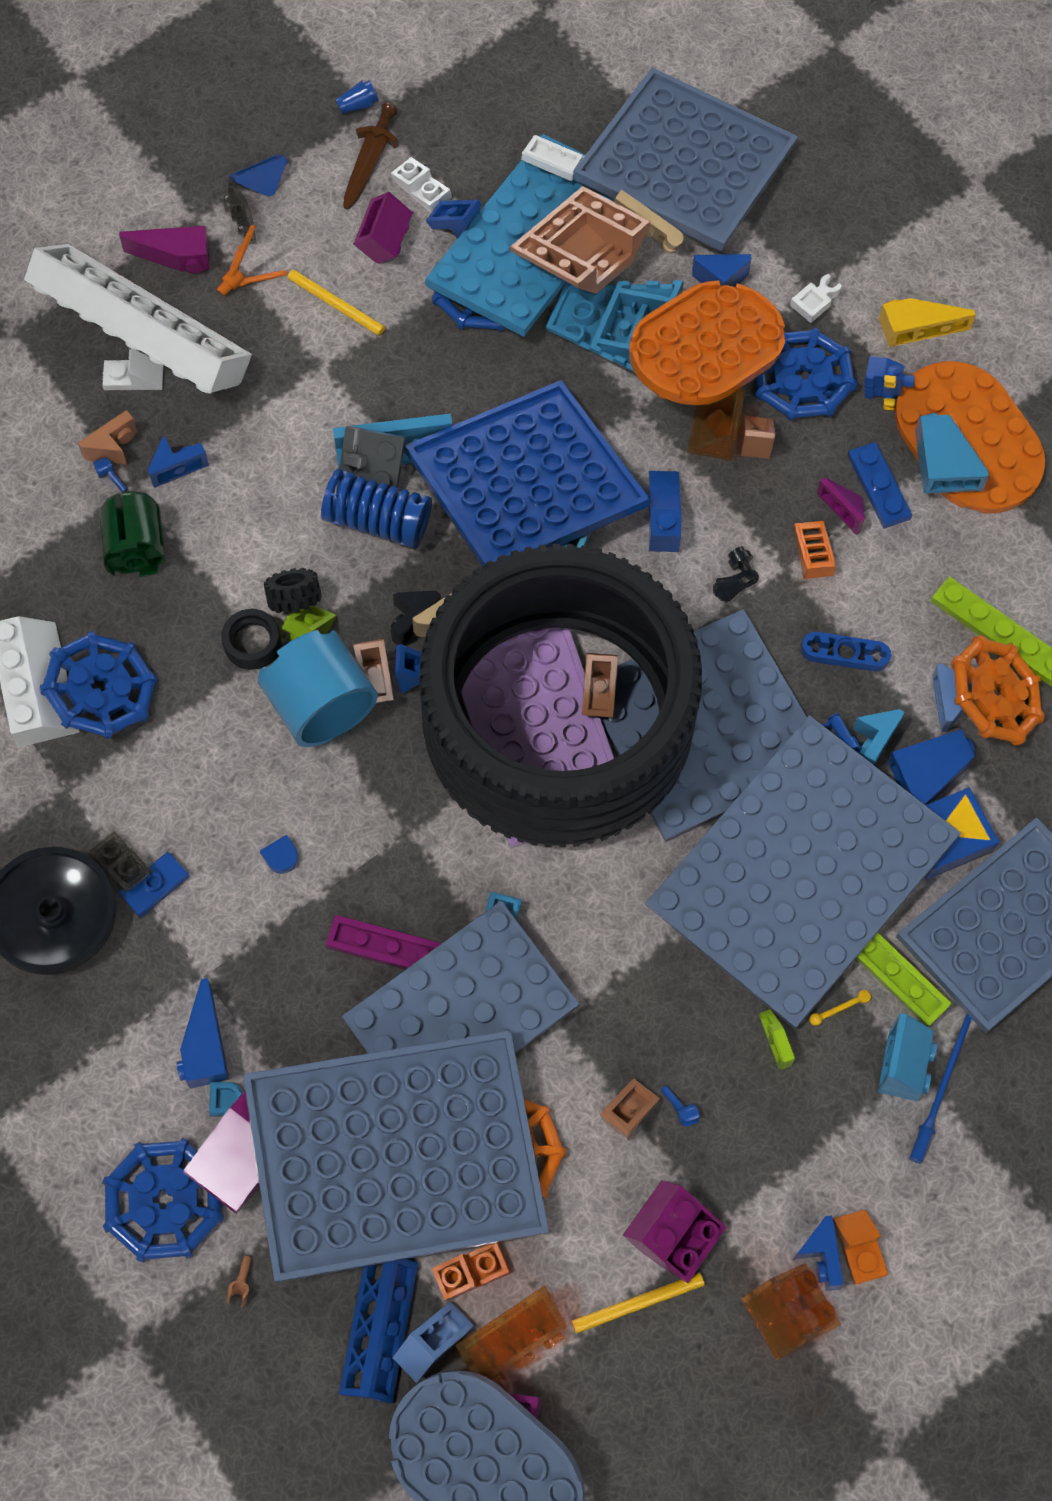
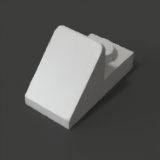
M129 349V360H104L103 389L162 390L164 365L152 362L149 356L137 350Z

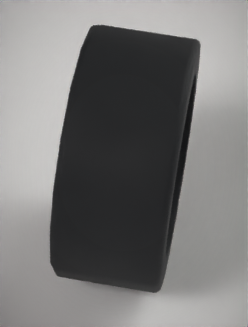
M253 608L241 610L231 615L225 622L221 633L223 648L230 662L239 668L247 670L261 669L271 664L278 656L277 651L281 649L282 645L279 626L274 618L263 610ZM253 624L264 627L270 636L269 644L265 649L251 654L242 653L236 649L233 639L239 629Z

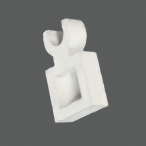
M829 274L821 278L818 287L810 283L791 299L790 306L810 323L831 306V299L837 297L840 293L842 286L840 283L833 288L827 286L831 278Z

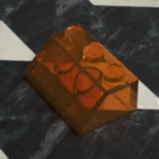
M544 1285L455 1345L456 1353L468 1372L480 1374L499 1385L506 1379L504 1373L513 1366L520 1370L536 1359L533 1355L535 1351L543 1346L548 1351L565 1339L562 1333L566 1331L567 1325Z

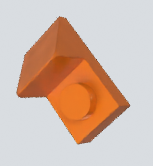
M861 1210L833 1218L854 1286L887 1277L888 1272L877 1242L881 1235L867 1211Z

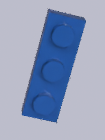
M876 442L848 451L847 456L883 529L911 520L912 513Z

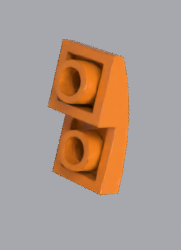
M500 1242L484 1245L467 1254H460L431 1268L444 1301L465 1294L512 1273Z

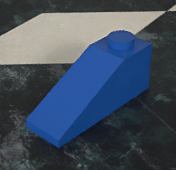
M649 471V551L679 552L681 540L679 472Z
M208 978L201 979L180 1048L182 1060L177 1061L180 1081L186 1080L190 1089L209 1085L210 1082L229 1080L212 987Z

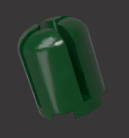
M135 491L122 492V498L119 494L108 497L99 512L103 559L106 571L115 576V571L126 574L139 572V577L158 573V566L163 561L166 563L159 505L148 494Z

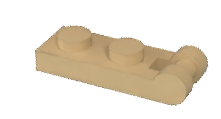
M620 190L613 202L648 219L650 227L645 236L653 237L660 242L664 252H675L684 240L682 232L625 191Z

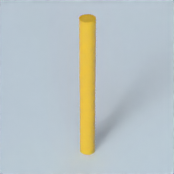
M292 269L289 272L287 278L376 335L380 336L384 332L385 326L296 270Z
M699 1272L693 1275L689 1283L678 1280L571 1320L577 1334L705 1286Z

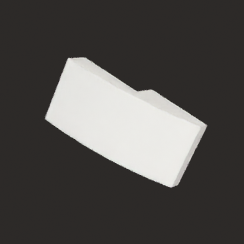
M412 157L391 172V176L396 183L430 213H432L440 201H449L452 198L450 189L433 179L430 169Z

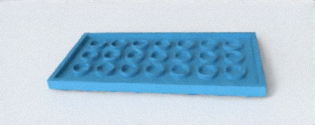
M542 134V135L540 136L541 138H544V139H546V140H548V141H551V142H553V143H556V144H558V145H560V146H563V147H565V148H567V149H570V150H572V151H574V152H577V153H579V154L585 156V154H583V153H581V152H579V151H577V150H575V149H573V148H571V147H569V146H567V145H565V144H563V143H561V142H559V141H557V140H555V139H553V138H551V137H549V136H547V135H545V134ZM521 160L480 210V213L469 227L463 231L425 278V286L525 337L566 281L511 252L510 246L582 186L611 201H614V199L574 179L569 181Z

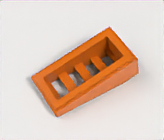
M824 521L795 523L794 531L803 578L834 576L836 565ZM818 529L819 534L804 535L802 530ZM819 539L821 543L806 544L805 542ZM822 549L823 552L809 553L808 550ZM824 558V561L811 562L810 560Z

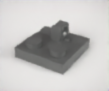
M346 426L339 469L355 474L356 478L364 476L367 482L370 479H374L378 485L382 482L386 483L388 489L391 486L398 487L406 437Z

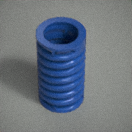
M336 469L325 490L321 518L333 524H339L343 527L348 526L352 530L359 529L360 532L365 534L370 532L372 536H381L382 539H391L394 543H400L401 545L416 549L420 545L429 522L432 498L416 492L410 495V492L406 489H402L399 492L396 486H391L388 489L386 483L382 482L378 485L374 479H370L367 482L364 476L356 478V475L351 472L348 473L347 471Z

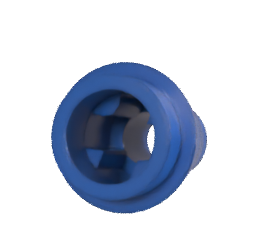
M361 80L340 97L336 98L342 115L347 112L373 107V103L379 101L370 80L364 83Z

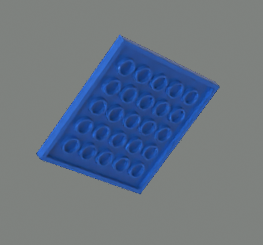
M562 380L405 445L407 456L482 567L490 560L492 562L496 561L498 556L503 554L504 556L511 555V551L514 550L521 552L524 551L525 547L531 546L534 549L543 544L546 547H553V544H560L561 546L645 509L650 504V498Z

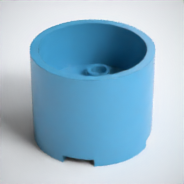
M315 630L292 640L277 651L280 657L269 668H261L258 675L259 686L297 744L301 747H315L325 744L352 729L370 713L378 699L376 689L335 630L329 634L322 635L318 630Z

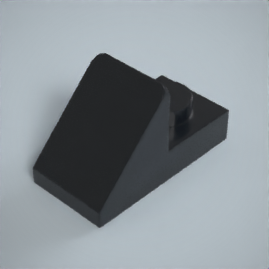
M435 590L397 592L393 594L394 606L404 613V615H398L391 624V639L396 645H404L415 634L412 618L440 601L441 594Z

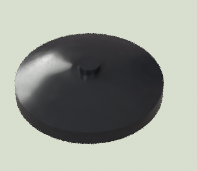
M44 847L21 854L0 870V956L8 963L20 970L33 974H59L83 965L93 958L105 945L115 923L116 898L107 875L93 859L69 848Z

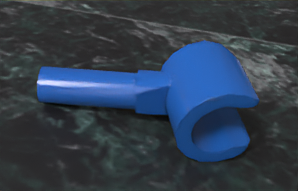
M101 458L93 462L99 478L109 475L112 482L121 492L128 490L115 473L108 458Z
M667 1085L661 1089L662 1093L674 1106L679 1121L683 1126H690L699 1122L700 1115L694 1103L683 1107L681 1101Z

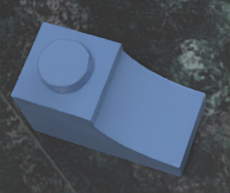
M450 1301L413 1331L392 1358L417 1383L432 1371L471 1332L474 1325Z

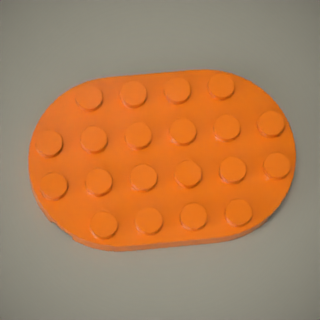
M720 281L700 283L685 290L639 321L633 331L629 344L630 364L640 381L660 398L686 405H709L728 397L774 365L785 344V324L777 308L765 296L747 286L738 283L735 287L720 285Z
M956 361L933 363L913 373L912 375L915 376L914 387L902 386L901 395L897 397L895 421L901 437L919 462L915 429L919 417L930 413L950 415L989 474L983 491L946 492L941 494L961 508L964 506L986 514L1009 511L1026 502L1037 490L1042 480L1045 469V454L1037 434L1000 382L990 373L979 367Z

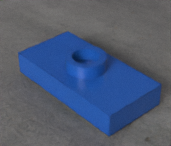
M167 851L118 892V894L141 918L190 876Z

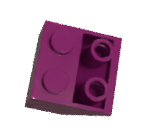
M661 1180L622 1236L652 1261L682 1281L689 1283L727 1227L681 1185Z

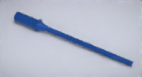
M968 1014L965 1016L929 1116L922 1125H919L920 1130L909 1157L915 1163L922 1164L931 1137L935 1134L934 1119L971 1022V1017Z

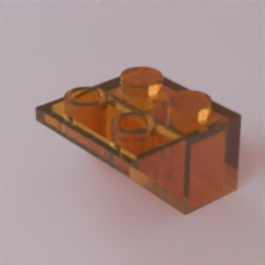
M806 1263L767 1280L741 1297L776 1360L795 1352L841 1325L834 1307L827 1301L818 1286L815 1275L809 1270Z

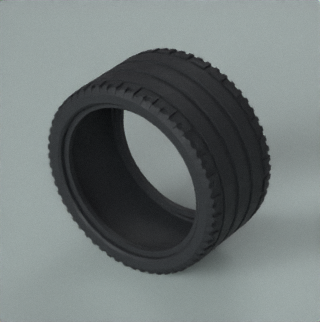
M543 544L534 549L531 546L525 547L524 551L521 552L514 550L511 551V555L504 556L503 554L498 556L494 562L491 560L486 562L485 566L481 569L479 567L475 569L471 577L467 575L463 578L462 583L453 588L451 596L447 595L445 597L444 603L436 611V618H432L425 636V643H423L420 658L419 688L423 733L427 752L443 787L449 789L450 797L458 803V806L462 810L466 808L468 815L478 820L484 827L486 825L490 826L491 831L504 834L506 838L510 839L512 836L521 843L525 841L535 846L541 843L545 844V847H552L553 845L561 848L566 847V844H573L574 847L585 843L593 844L597 839L603 841L610 836L619 835L622 829L626 828L628 830L632 828L634 824L644 820L646 813L651 814L663 802L665 794L668 795L678 780L689 755L702 694V663L698 641L694 635L692 625L688 624L686 613L681 610V605L678 601H673L672 593L669 590L666 591L659 580L655 582L649 572L641 571V567L637 564L634 566L629 564L628 559L616 558L614 553H602V549L596 548L594 551L588 549V546L574 547V544H567V547L560 546V544L546 547ZM546 628L575 629L610 641L626 652L640 666L652 685L659 707V714L649 731L639 742L608 762L579 770H545L521 764L504 756L476 733L459 704V696L464 683L477 663L487 653L512 637Z

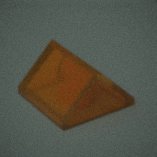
M740 388L718 402L709 405H697L687 450L688 453L732 461L746 390Z

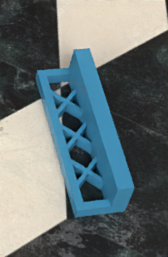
M451 414L353 425V427L406 437V444L452 427ZM346 426L333 428L338 469L340 467ZM403 453L402 465L412 464L409 457Z

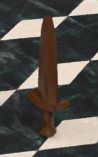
M387 102L382 105V114L376 126L356 129L358 139H365L345 192L343 203L345 209L349 210L360 197L386 144L389 143L394 149L399 146L397 138L387 130L391 119L397 114V108L392 103Z

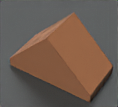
M744 416L741 456L770 459L775 439L774 419Z

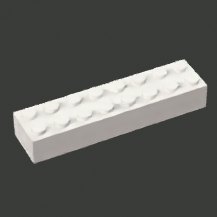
M69 244L34 248L24 280L32 284L37 292L52 296L60 306L80 313L79 316L83 320L103 327L102 330L106 334L126 341L125 344L129 348L149 355V359L152 362L167 366L172 369V373L175 376L190 380L202 392L212 393L239 386L242 382L252 356L248 351Z

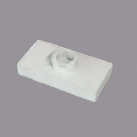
M534 135L522 152L521 160L572 181L573 171L584 158V155Z

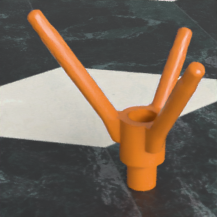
M254 225L250 226L242 245H238L230 269L221 278L223 282L216 289L224 297L231 289L235 290L238 286L243 287L251 283L287 275V271L282 270L246 278L239 271L238 268L256 228Z

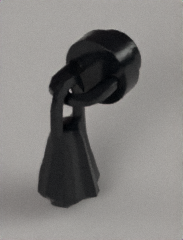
M743 546L734 549L728 554L730 559L728 563L733 570L739 568L741 572L733 576L717 578L716 583L713 585L714 596L722 602L731 601L739 592L754 585L759 580L758 573L749 564L753 556ZM746 577L750 581L744 583L741 578Z

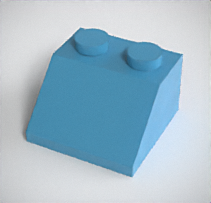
M900 1013L889 1030L878 1092L917 1102L922 1093L927 1094L929 1090L931 1074L926 1073L928 1061L933 1062L937 1043L932 1042L933 1030L907 1014Z

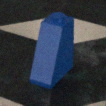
M960 729L893 751L888 765L896 783L924 805L932 803L969 768L975 757V748L971 739L966 738L963 730Z

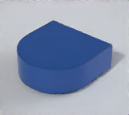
M288 835L260 850L261 856L273 872L279 874L288 873L297 865V850Z

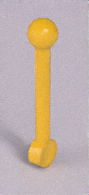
M861 990L857 997L821 1014L813 1013L809 1017V1021L812 1025L818 1026L822 1023L823 1019L858 1003H868L871 999V994L867 990Z

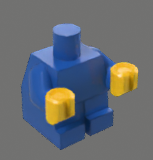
M870 356L865 377V398H873L874 396L885 397L883 408L893 411L896 405L895 397L901 395L902 386L914 387L915 376L904 375V365L889 358Z

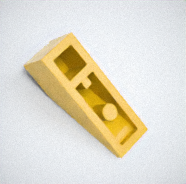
M913 298L894 299L882 305L879 322L888 346L893 347L971 330L976 313L972 309Z

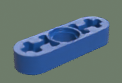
M811 632L804 637L801 645L802 655L811 662L862 670L881 671L888 666L891 658L890 648L881 641L829 633ZM813 641L819 642L820 649L818 652L812 651L811 645ZM829 644H834L831 655H827ZM841 646H849L854 651V656L843 658L838 654L837 649ZM861 648H864L863 658L859 660ZM873 651H879V656L881 657L879 662L874 661L873 656H871Z

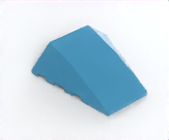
M673 280L672 284H659V281H647L646 284H630V281H618L617 285H606L597 294L577 288L566 282L546 325V329L634 371L629 359V344L636 325L646 315L681 294L684 285L683 280Z

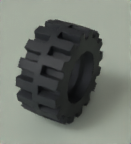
M293 568L290 571L283 570L279 574L275 573L272 577H268L264 582L268 608L276 613H281L282 611H284V614L291 611L295 613L300 612L301 609H310L309 606H315L317 602L321 601L322 595L318 576L312 569L300 568L296 570V568Z

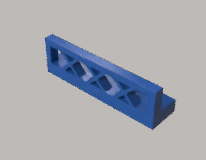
M408 1259L382 1263V1274L376 1282L374 1280L376 1265L363 1267L339 1395L367 1398L382 1403H393L399 1364L392 1357L404 1343L418 1263ZM374 1299L376 1302L375 1311L369 1317L367 1314L368 1304ZM368 1334V1347L362 1352L360 1349L361 1341ZM361 1369L360 1389L353 1388L355 1374Z

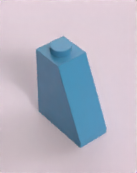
M936 413L920 416L915 429L923 493L983 491L989 477L988 470L951 416Z

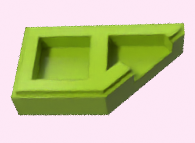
M771 1009L761 1012L759 1018L778 1069L782 1070L791 1067L795 1057L783 1026Z

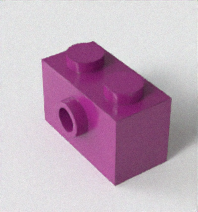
M390 192L372 198L353 245L375 263L380 264L395 259L401 251L400 245L404 235L409 230V222L413 212Z

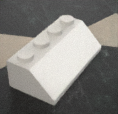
M20 616L0 621V684L10 732L18 748L80 732L79 729L72 727L66 729L63 727L61 719L47 698L40 694L39 687L44 682L51 658L49 653L55 647L61 648L56 623ZM61 668L57 683H67V672ZM61 695L69 710L74 708L68 696Z

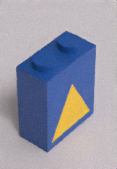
M970 787L926 805L961 834L925 876V880L992 853L999 844V840Z

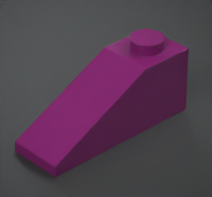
M206 226L119 232L122 248L125 253L181 272L199 273L202 270H210L209 241Z

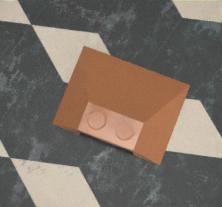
M582 186L511 245L510 251L577 288L597 294L632 264L650 227V221Z

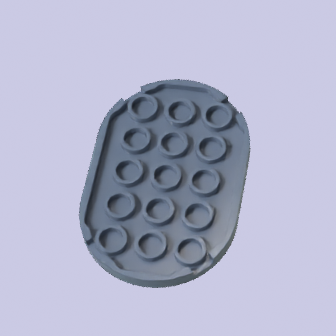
M445 1371L432 1375L413 1387L403 1397L394 1412L389 1430L393 1456L391 1463L400 1484L414 1501H585L584 1484L580 1469L565 1444L502 1387L480 1374L468 1371Z

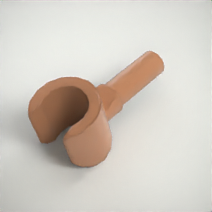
M250 1256L243 1257L239 1275L236 1281L230 1283L228 1287L227 1304L230 1303L231 1296L235 1294L243 1297L241 1307H244L247 1303L249 1286L246 1282L252 1260Z

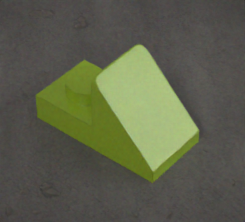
M316 605L309 606L310 609H301L300 612H294L286 617L282 629L290 632L289 641L315 630H318L321 635L327 634L337 615Z

